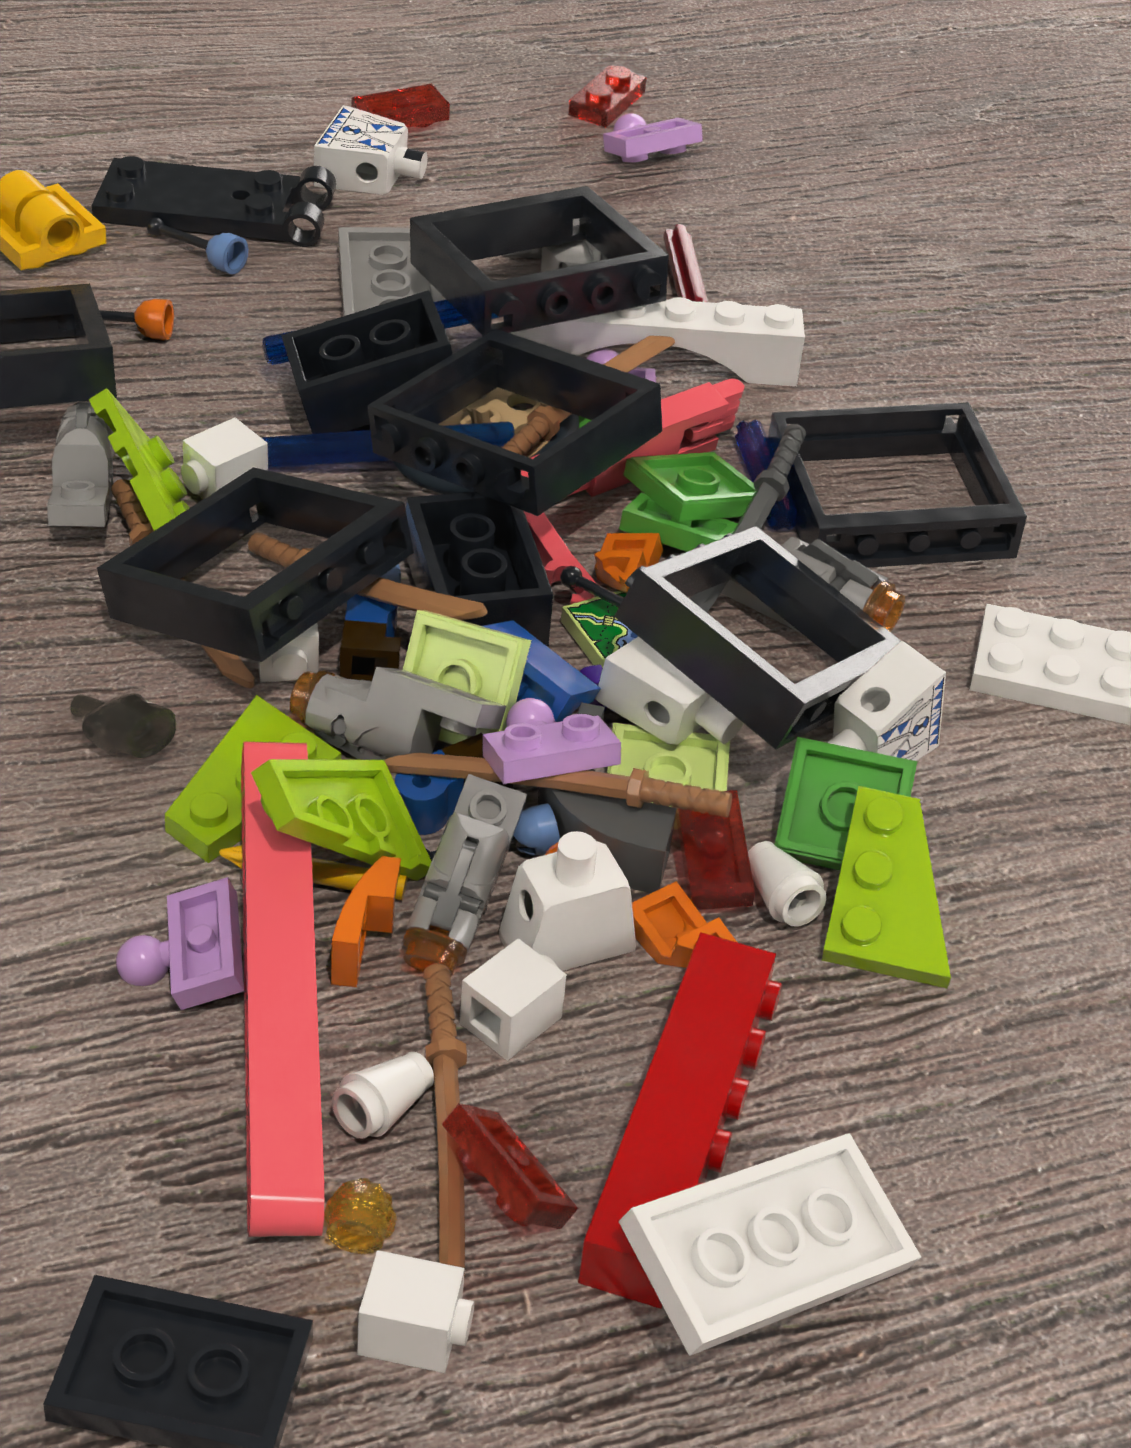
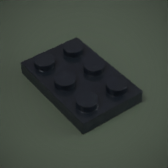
M94 1275L43 1403L45 1421L170 1448H279L313 1340V1320Z

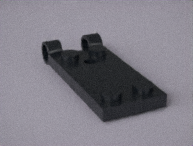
M135 156L113 158L91 205L92 215L101 223L147 227L148 221L157 217L162 219L166 226L180 231L219 235L221 233H232L240 237L288 241L299 247H309L314 245L320 238L324 226V215L321 210L328 207L332 201L336 189V179L331 171L321 166L308 167L302 172L301 176L283 175L273 170L253 172L143 161ZM308 182L320 183L326 188L327 193L315 194L305 184ZM297 218L306 219L314 225L315 229L309 231L302 230L294 224L293 220Z

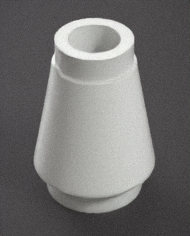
M770 841L759 842L747 852L744 859L745 868L749 871L771 916L775 920L787 923L790 926H802L814 920L821 913L826 903V892L823 880L818 873L776 847Z
M409 1052L404 1056L346 1075L341 1080L340 1087L332 1096V1107L338 1122L346 1132L356 1138L363 1139L368 1136H382L427 1089L432 1087L434 1083L432 1067L421 1054Z

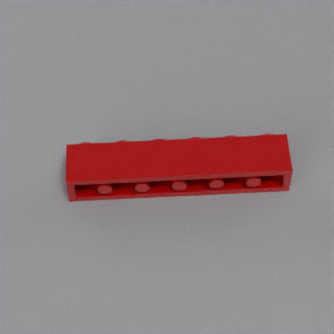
M700 932L585 1236L579 1284L662 1309L663 1305L619 1224V1220L633 1207L705 1183L709 1170L718 1173L722 1172L732 1138V1132L723 1130L727 1117L739 1120L750 1081L740 1077L744 1067L753 1070L757 1068L766 1036V1031L757 1027L760 1018L768 1021L773 1020L782 989V983L771 980L776 953Z

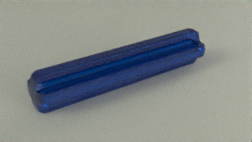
M756 419L749 423L742 420L736 426L738 433L735 435V439L750 478L754 483L756 477L763 470L769 468L774 452L762 423ZM789 490L780 502H775L766 518L769 526L776 531L782 528L790 530L796 525L795 517L798 515V511Z

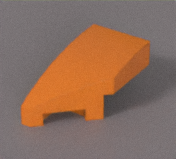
M607 533L601 550L594 554L596 560L594 569L597 579L614 589L627 593L629 587L624 583L637 568L641 566L648 567L659 562L663 551L660 534Z
M380 857L364 873L347 898L332 937L331 985L357 987L367 930L393 933L395 896L400 877L401 858Z
M677 881L632 902L635 938L658 964L687 968L700 932L737 942L719 917L708 923Z

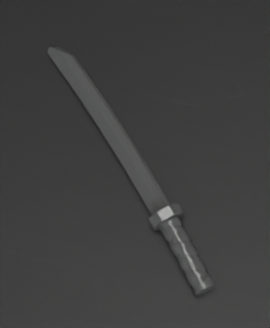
M798 424L787 426L783 434L784 436L780 440L779 447H777L774 457L769 464V468L763 470L753 483L756 492L734 529L733 535L755 526L761 530L775 502H780L787 495L790 488L787 476L800 450V445L806 436V431L802 426ZM729 581L694 594L689 599L705 612H708Z

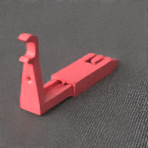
M727 379L714 385L708 382L661 399L662 432L570 495L586 490L593 497L630 483L631 481L623 475L626 461L631 457L704 453L716 450L719 439L716 434L733 427L735 414L740 404L739 399L744 391V384L737 379ZM521 470V475L528 477V472ZM524 511L550 586L556 581H561L560 574L567 566L579 568L584 578L596 583L570 552L545 513L543 512L536 516ZM575 587L573 589L577 594H572L570 604L594 598L595 595Z

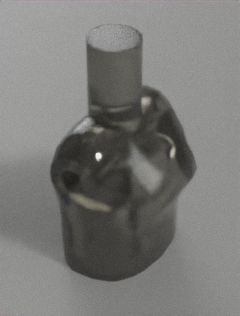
M137 693L121 695L107 702L79 694L71 701L70 711L72 715L82 719V729L85 736L97 747L113 757L123 754L137 758L149 757L165 748L175 735V714L170 709L152 703Z

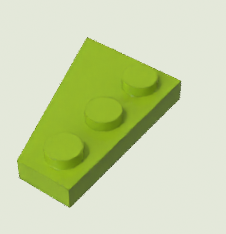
M107 388L90 398L89 401L96 415L102 418L114 432L108 436V439L115 453L122 459L132 474L133 478L129 481L154 531L188 510L190 507L181 500L187 496V491L177 474L169 467L175 461L161 438L156 435L150 439Z
M258 695L251 701L164 814L165 832L207 863L220 856L219 851L221 849L233 847L242 840L241 763L243 741L306 743L308 759L342 758L341 752Z
M269 759L251 772L261 794L262 807L269 818L272 819L277 831L371 865L382 856L401 858L400 875H406L408 878L416 881L427 875L432 861L385 760Z
M858 786L821 961L948 989L951 975L920 799Z

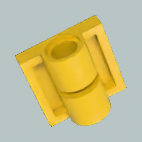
M24 170L12 171L0 179V251L21 271L39 268L47 262L69 255H79L85 253L88 249L107 244L106 227L58 183L45 187L33 175Z

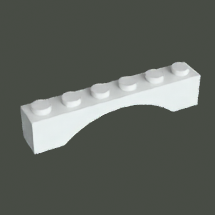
M681 297L510 333L576 356L598 348L620 344H636L648 336H668L675 340L672 346L705 355L731 369L747 383L796 387L805 339L802 309H794L779 304L766 307L741 305L733 301H723L720 303L695 302Z

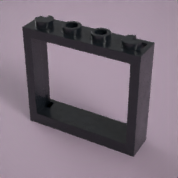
M588 186L410 218V263L482 336L494 329L511 333L666 301L669 255ZM579 218V225L573 226V219ZM584 239L607 258V260L493 282L471 262ZM492 313H495L498 317L503 316V322L491 324Z
M90 283L0 291V343L75 337L78 344L0 351V409L89 401L90 398L106 388L117 398L113 347Z
M498 329L492 330L367 405L373 453L536 516H539L662 432L660 383ZM497 387L591 420L534 459L438 425ZM521 470L528 472V477L522 476Z
M969 402L772 412L765 453L769 464L774 457L777 447H779L781 438L784 436L787 424H798L806 431L804 441L800 445V450L787 476L790 488L787 495L783 498L800 540L810 544L814 540L819 539L851 561L856 560L866 568L1017 558L1027 515ZM959 415L957 423H954L952 417L946 418V416ZM950 453L975 506L825 515L803 461Z
M253 467L97 567L111 619L263 662L412 555L414 551L404 502ZM256 505L257 513L251 516L249 509ZM264 523L328 538L244 597L180 580Z
M757 526L734 535L729 533L722 539L707 545L699 544L693 550L678 556L672 554L664 561L654 565L637 568L624 583L629 589L614 615L615 618L774 749H778L797 739V737H801L834 719V705L838 697L895 645L901 642L900 639ZM734 579L838 663L794 684L688 597Z

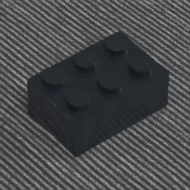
M429 290L281 335L314 441L326 437H338L352 429L368 425L367 405L453 354L451 344Z
M476 492L407 497L406 514L414 551L412 555L407 557L415 586L424 590L484 604L487 609L485 616L462 621L484 626L514 620L543 644L549 646L553 591L524 511Z

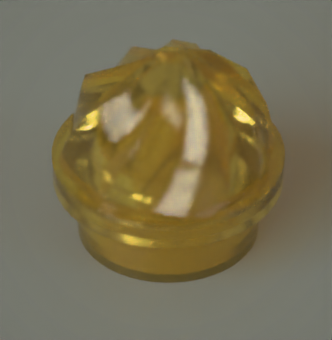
M368 1178L344 1182L327 1201L324 1211V1218L328 1224V1239L338 1248L356 1254H371L380 1250L384 1240L393 1234L397 1222L396 1213L392 1208V1195L384 1191L380 1183H373Z

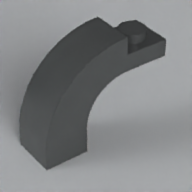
M581 702L578 714L598 715L603 720L605 707ZM538 787V805L545 803L550 805L557 822L560 838L569 832H584L592 836L596 842L607 845L628 880L630 889L652 893L661 888L670 855L677 808L644 802L642 808L628 806L626 799Z

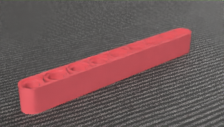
M243 741L241 818L248 1237L322 1236L324 1225V1165L311 843L276 830L272 819L269 818L262 807L261 794L251 774L252 771L269 759H308L307 744Z

